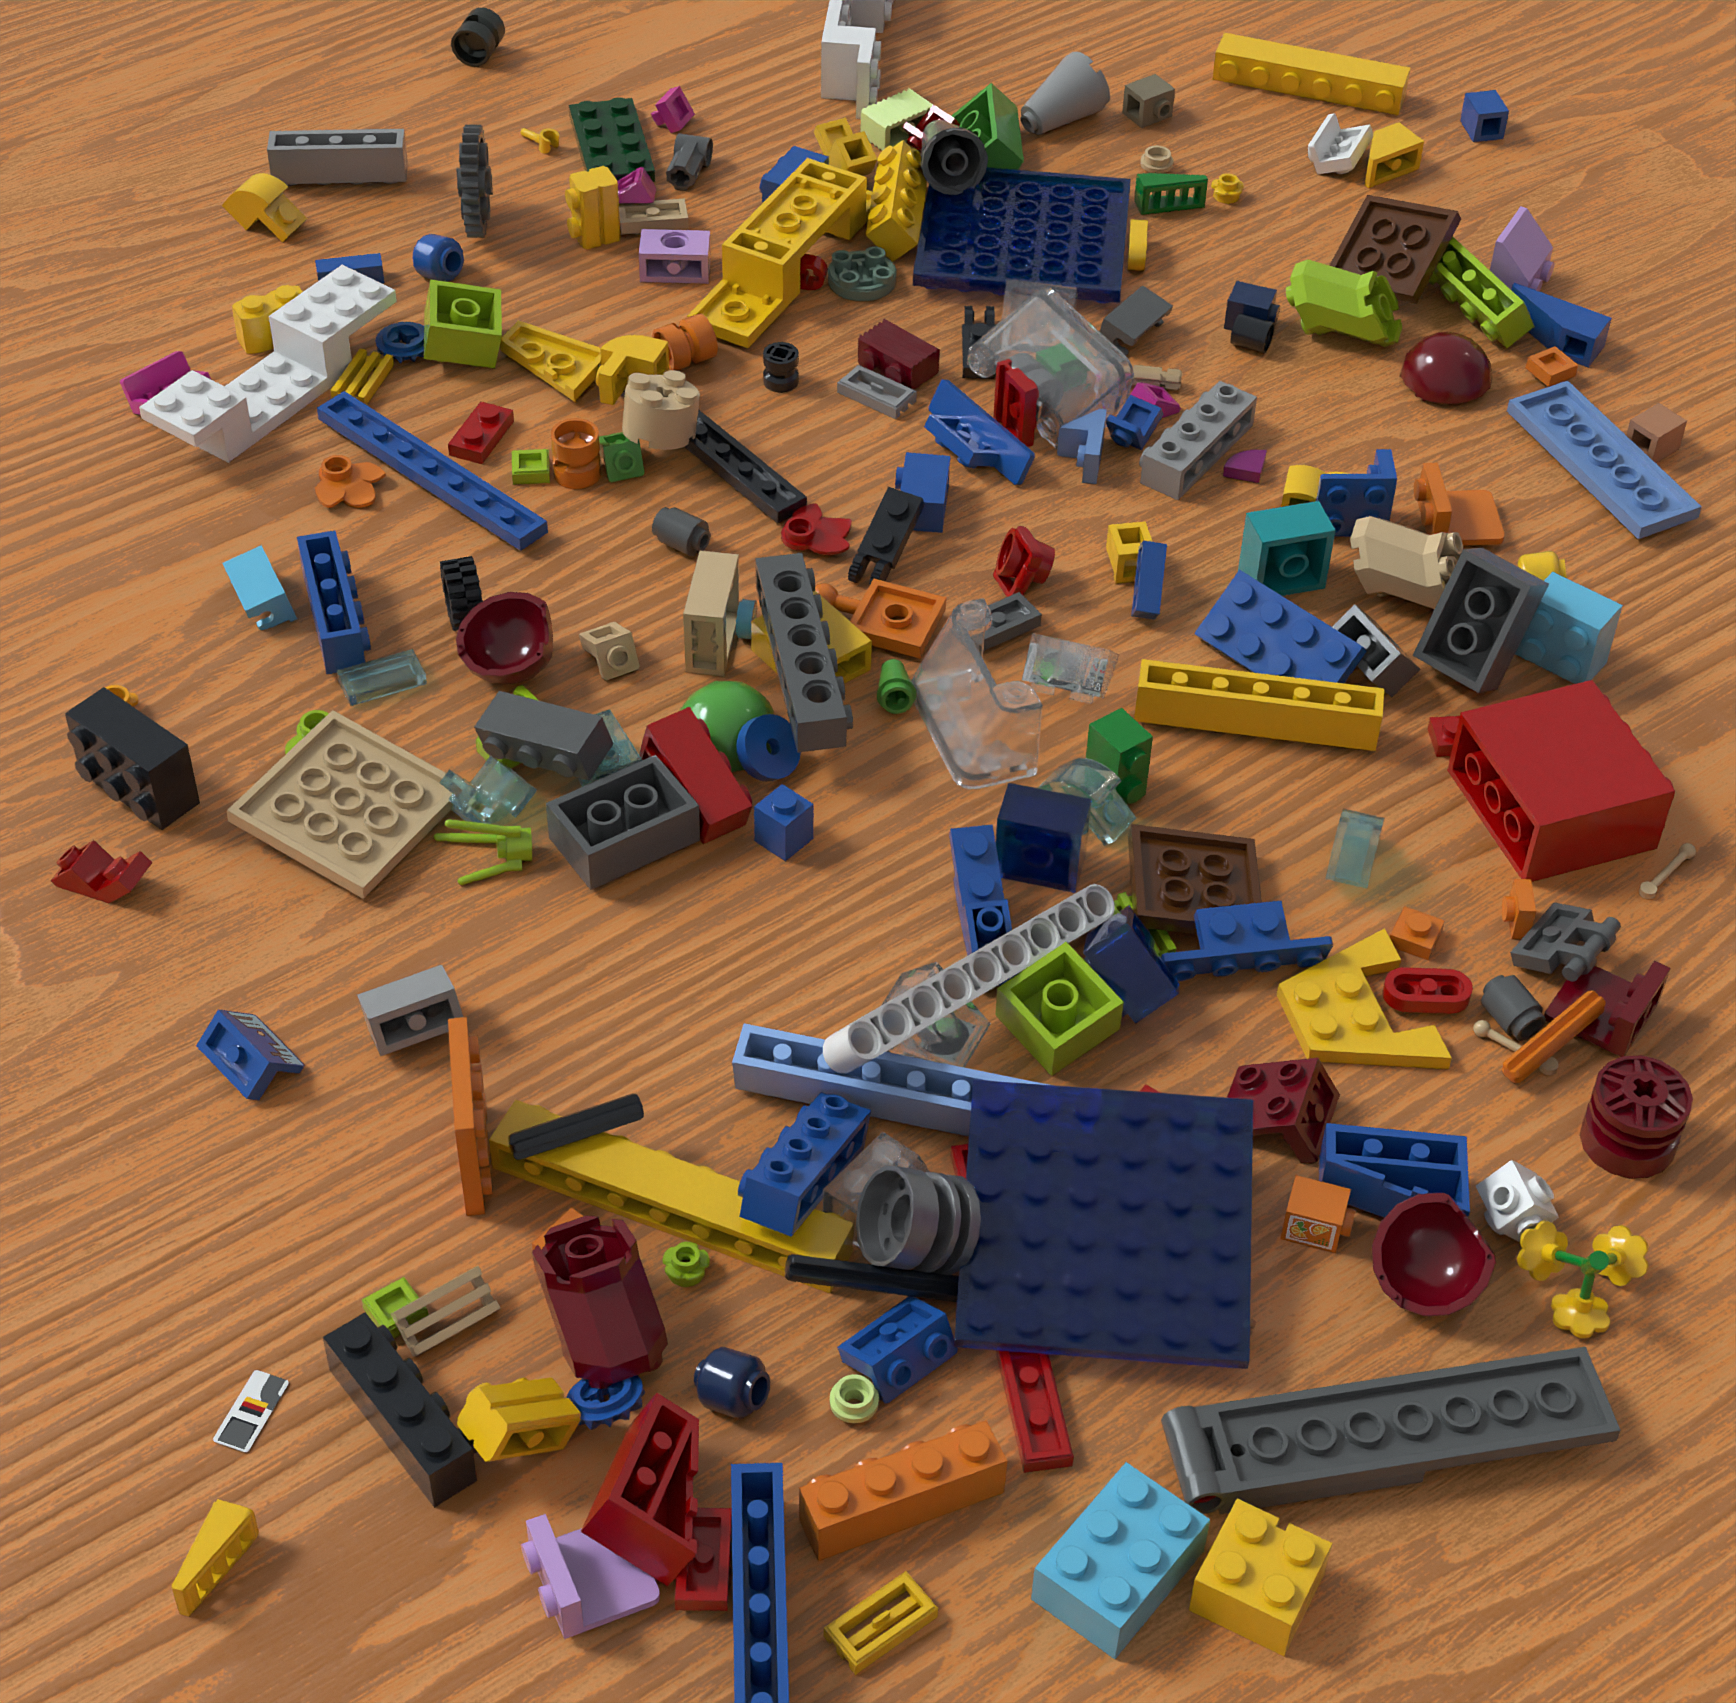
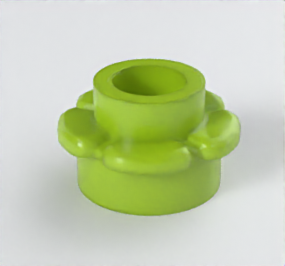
M681 1242L675 1247L668 1248L662 1259L663 1264L666 1265V1275L674 1284L681 1287H690L698 1284L705 1275V1268H708L710 1264V1258L706 1250H700L699 1246L693 1242ZM688 1259L690 1262H682V1260Z

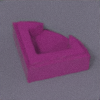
M1246 450L1231 456L1224 465L1223 476L1259 483L1267 450Z

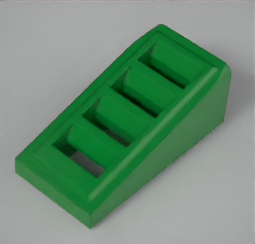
M1137 174L1134 201L1141 215L1205 208L1208 178L1206 175ZM1194 187L1193 197H1188L1189 188ZM1176 189H1180L1179 196H1175ZM1162 191H1166L1165 196H1161Z

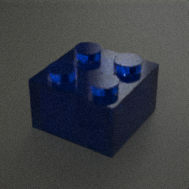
M1008 783L997 818L996 849L1001 878L1076 893L1086 857L1092 799Z

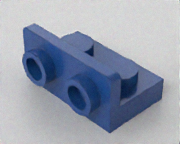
M908 1296L837 1347L843 1363L872 1379L873 1385L878 1391L879 1400L884 1403L891 1402L953 1357L958 1351L946 1313L912 1296Z

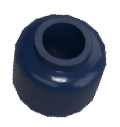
M720 1347L713 1350L696 1367L694 1373V1384L697 1387L698 1399L707 1409L736 1418H744L752 1414L754 1410L760 1409L768 1398L770 1377L766 1372L763 1362L757 1356Z

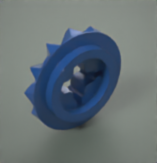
M398 322L384 327L379 331L375 339L377 351L384 356L386 354L393 355V360L397 359L399 363H402L404 360L415 362L417 356L424 357V326L414 322Z
M638 1375L614 1383L605 1389L592 1388L589 1386L587 1379H582L570 1389L566 1398H569L581 1412V1420L578 1425L586 1424L590 1430H593L601 1424H607L611 1428L614 1421L619 1419L629 1420L630 1411H635L642 1407L641 1397L645 1394ZM608 1394L610 1400L602 1402L604 1395Z

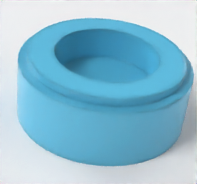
M742 599L739 602L736 618V635L738 638L751 639V621L757 618L756 600Z

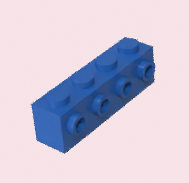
M336 530L298 536L297 542L302 573L326 674L366 668L364 651L371 650L367 627L360 628L359 626L364 624L361 602H353V599H358L354 575L347 576V574L352 573L348 551L340 550Z
M823 1092L809 1106L804 1105L792 1126H785L777 1143L772 1148L767 1147L763 1151L757 1166L753 1170L747 1169L743 1174L738 1187V1196L743 1197L739 1217L792 1237L864 1149L871 1110L850 1103L842 1096L828 1095Z

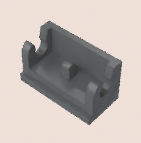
M1142 285L1103 319L1095 344L1099 347L1104 346L1118 356L1125 357L1129 351L1125 347L1120 346L1117 340L1121 339L1124 343L1133 346L1151 327H1159L1164 323L1162 318L1171 313L1173 305Z

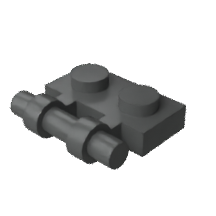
M1554 902L1510 952L1513 966L1552 974L1559 964H1564L1566 966L1562 970L1563 976L1567 980L1574 982L1581 975L1588 974L1596 965V957L1599 953L1608 951L1614 944L1616 933L1621 928L1620 922L1613 917H1607L1603 923L1594 922L1591 909ZM1579 941L1586 942L1583 946L1577 945Z

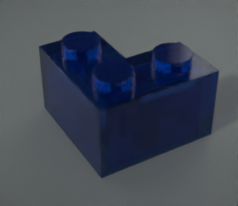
M1128 905L1087 934L1083 950L1086 957L1083 960L1124 1002L1122 1017L1129 1014L1136 1024L1177 996L1180 984L1155 951V939L1131 906Z

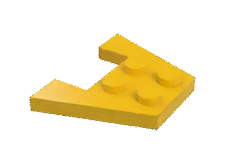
M1385 928L1278 985L1277 997L1307 1059L1319 1058L1321 1062L1449 1069L1452 1057L1436 1026L1431 1025L1393 1033L1365 976L1392 971L1400 966L1401 959Z

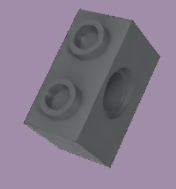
M1355 604L1332 626L1365 648L1367 652L1357 666L1379 688H1384V692L1391 697L1421 670L1378 623Z

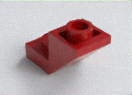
M93 840L79 849L75 845L70 847L57 861L56 864L60 869L51 879V882L56 887L109 904L131 892L153 862L141 851L127 859H123L121 856L114 859Z

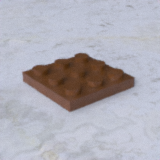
M1367 195L1329 266L1359 275L1375 271L1377 272L1376 277L1383 275L1387 278L1397 300L1417 304L1455 233L1461 217L1458 211Z
M1131 824L1128 833L1134 927L1197 934L1194 914L1197 909L1262 903L1255 839Z

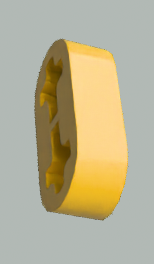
M1130 220L1127 270H1145L1148 220Z

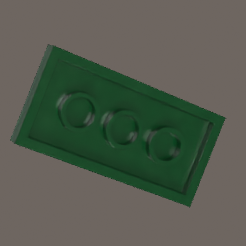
M617 97L608 101H583L579 104L569 105V117L585 171L589 172V169L605 166L609 168L618 181L636 169L644 167L651 180L655 182V169L633 98Z

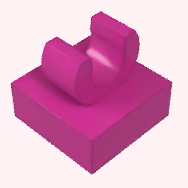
M680 86L669 89L655 104L658 111L650 114L657 126L665 123L670 133L680 131L695 115Z

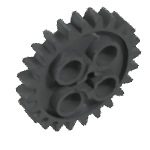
M465 124L462 133L463 143L459 145L460 168L456 169L458 195L461 197V215L468 238H485L487 220H490V195H493L492 169L489 166L488 144L485 143L482 125Z

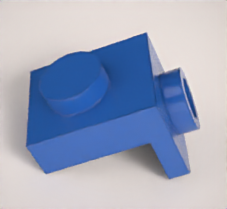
M1130 395L1117 417L1109 415L1106 419L1110 437L1120 446L1129 447L1131 445L1142 450L1163 417L1162 408Z

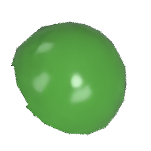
M714 681L691 694L680 708V710L690 707L697 719L700 718L706 723L712 743L718 752L722 751L727 756L731 765V772L745 770L739 761L736 747L737 737L743 725L749 720L765 714L775 715L770 702L764 695L753 687L738 681ZM767 742L766 748L768 752L771 754V746Z

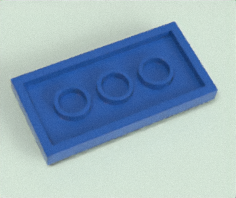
M1240 569L1194 633L1199 639L1250 672L1343 684L1367 652L1357 642Z

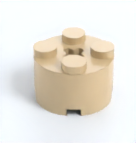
M669 370L664 375L631 374L628 377V384L625 388L623 434L636 444H638V438L649 441V448L671 450L685 447L689 444V438L693 437L694 439L696 436L700 399L698 389L693 384L685 381L686 375L680 371Z

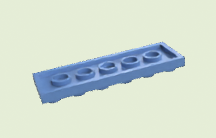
M1569 381L1509 400L1507 412L1637 539L1699 518L1702 506Z

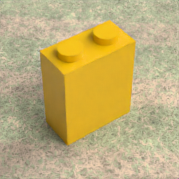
M816 590L813 592V595L819 594ZM820 595L823 609V617L820 620L821 622L827 621L830 632V645L827 646L828 649L834 648L837 656L838 671L835 673V676H842L845 684L871 670L872 640ZM762 614L751 621V650L777 673Z

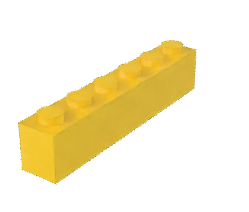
M1224 33L1215 53L1212 80L1399 115L1406 96L1410 67Z
M1142 659L1134 719L1137 722L1376 751L1383 718L1384 688Z

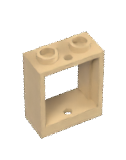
M699 551L683 613L685 672L725 676L736 630L739 605V554Z

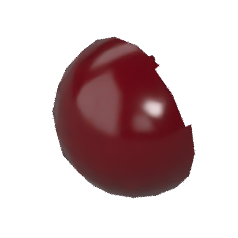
M1438 332L1424 337L1406 354L1399 377H1402L1404 384L1415 392L1416 397L1422 398V401L1455 404L1469 402L1482 397L1491 387L1492 368L1484 350L1474 340L1459 333Z
M507 592L484 600L473 607L460 624L456 636L459 657L471 673L490 683L514 685L534 678L548 665L553 652L552 622L546 602L530 593Z
M1445 1193L1417 1194L1397 1204L1380 1222L1372 1244L1373 1271L1383 1292L1400 1308L1423 1316L1450 1315L1472 1305L1489 1286L1497 1263L1496 1255L1483 1235L1454 1199Z

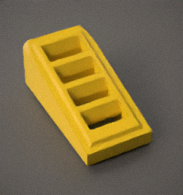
M219 1499L213 1503L171 1586L179 1614L189 1617L255 1541L259 1530L255 1513L252 1509Z

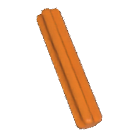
M1593 990L1583 994L1503 1062L1501 1070L1503 1075L1514 1084L1521 1083L1604 1012L1606 1005L1604 998Z

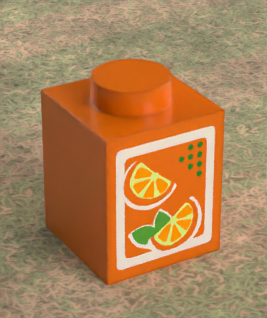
M1295 1175L1280 1239L1336 1253L1340 1235L1350 1237L1356 1212L1355 1209L1347 1208L1351 1189Z

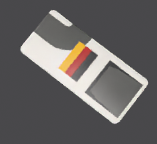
M255 1370L215 1434L213 1441L242 1452H248L287 1388L288 1380Z

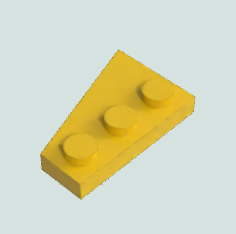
M519 320L501 337L500 349L504 354L574 402L596 379L598 365L601 364L600 347Z

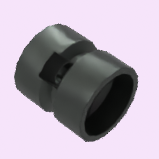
M487 8L473 9L451 40L452 51L457 59L471 67H479L485 64L504 37V22L493 10Z

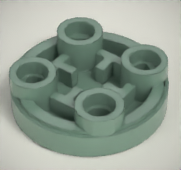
M872 246L865 251L852 252L839 250L832 254V262L828 267V285L834 293L845 299L853 301L877 300L885 297L895 288L896 267L885 257V250L881 247Z

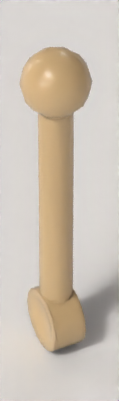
M1689 843L1683 844L1679 849V854L1651 882L1646 881L1641 884L1639 889L1640 896L1644 899L1655 898L1657 887L1685 859H1692L1695 856V847Z
M1479 1020L1473 1026V1031L1478 1037L1487 1036L1514 1052L1522 1047L1518 1043L1492 1030L1487 1021ZM1550 1057L1539 1067L1540 1072L1548 1076L1554 1075L1558 1068V1061L1554 1057Z

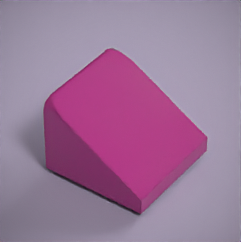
M1138 382L1130 394L1162 408V418L1177 414L1181 410L1180 405L1163 387Z

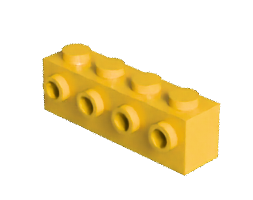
M904 140L894 147H886L878 156L866 236L877 247L884 249L885 255L892 262L918 245L927 181L921 169V153L917 149L911 148Z

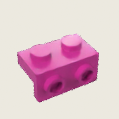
M175 351L120 380L121 387L133 414L141 415L139 409L141 405L191 371L182 351ZM195 371V372H197V373H199V374H201V375H203V376H205V377L211 379L208 372Z

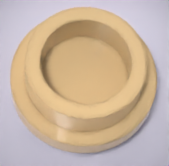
M1156 145L1150 146L1145 150V153L1141 156L1140 164L1148 173L1164 174L1172 169L1174 160L1168 148Z

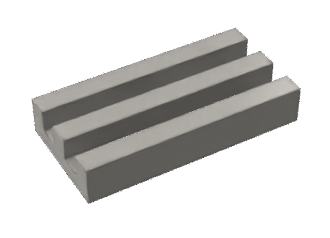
M857 365L837 382V393L894 419L900 416V411L905 412L908 409V403L913 405L917 398V391L860 365Z

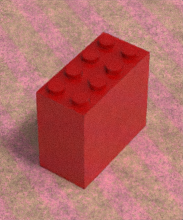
M1593 680L1460 713L1447 771L1521 879H1531L1534 882L1658 848L1675 795L1673 784L1662 774L1653 762L1650 753L1641 746L1632 734L1630 726L1620 718L1611 706L1609 698L1602 694Z

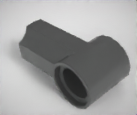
M678 133L674 144V155L666 171L667 182L671 183L676 190L686 191L689 186L695 184L702 167H709L713 153L712 138Z

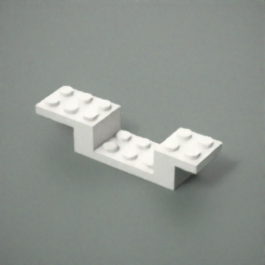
M894 0L829 1L821 42V98L856 101V119H861L863 107L866 109L868 105L877 104L881 70H878V61L881 59V41H876V33H883L885 21H891Z
M341 265L269 315L274 351L226 386L191 370L139 407L141 418L229 463L335 385L352 360L349 336L396 303V291L353 269Z

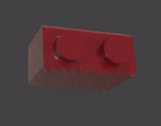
M883 319L882 323L879 322L877 326L874 325L873 329L870 328L868 332L865 331L863 336L860 334L858 338L859 365L914 390L939 373L940 349L886 319Z

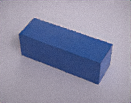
M380 253L315 260L318 281L339 266L344 265L382 284L385 283Z
M1143 540L1139 546L1132 617L1155 620L1160 614L1167 544Z

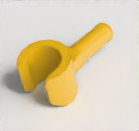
M523 128L520 132L522 136L538 143L539 151L543 154L550 152L551 145L555 148L559 147V133L554 129H544L540 134Z

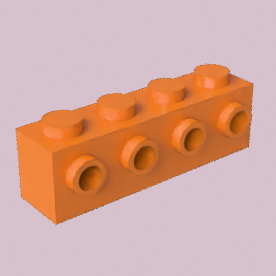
M987 1420L974 1425H959L941 1437L927 1442H912L903 1447L899 1452L879 1459H865L855 1465L854 1468L832 1476L826 1474L815 1477L807 1485L799 1487V1521L817 1560L821 1561L1004 1493L1008 1460Z

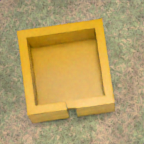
M1237 1498L1194 1580L1189 1611L1279 1655L1285 1656L1325 1574L1332 1543L1291 1523L1288 1524L1286 1530L1278 1528L1280 1518Z

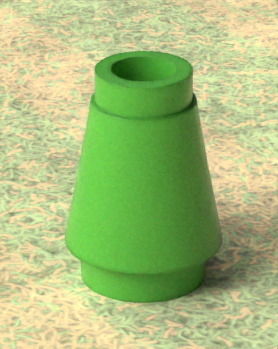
M896 659L887 660L881 666L877 701L890 713L900 714L906 712L916 699V689L903 663Z

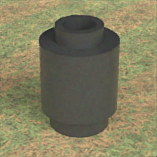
M664 507L656 514L653 520L652 533L657 536L659 542L689 556H695L699 551H704L709 544L711 534L708 523L676 507L670 509Z
M1499 975L1485 985L1481 1004L1507 1035H1514L1518 1041H1523L1536 1034L1543 1027L1546 1018L1542 1014V1006L1515 975L1506 977Z

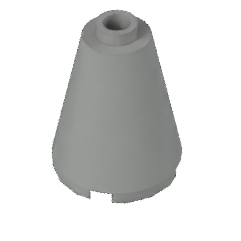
M1072 52L1065 56L1021 108L1020 120L1028 132L1040 135L1100 112L1106 107L1105 104L1111 98L1108 83L1101 70L1096 73L1092 69L1090 64L1093 61L1081 52Z

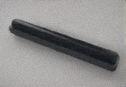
M794 1254L788 1256L785 1264V1278L793 1282L960 1303L967 1302L970 1294V1279L957 1275H944Z

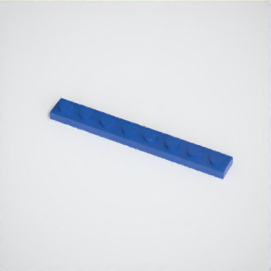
M344 391L317 407L318 419L518 550H523L548 533V525L545 519Z

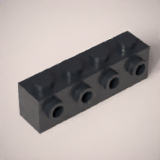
M365 1312L323 1337L329 1370L434 1508L477 1481L474 1454L477 1453V1450L473 1446L474 1440L469 1441L460 1428L457 1429L450 1421V1412L442 1397L437 1392L429 1394L422 1385L424 1383L423 1377L412 1359L407 1358L403 1361L396 1352V1342L385 1325L382 1324L377 1327Z

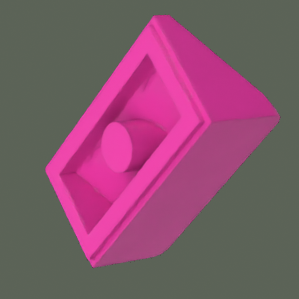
M640 167L618 180L619 203L654 202L656 186L644 167Z

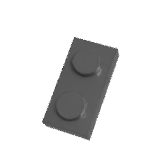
M1018 592L956 619L955 632L978 654L1041 626L1042 614Z

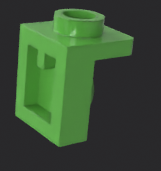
M623 432L599 437V453L604 459L607 478L610 482L644 475L645 471L639 439L638 444L626 438Z

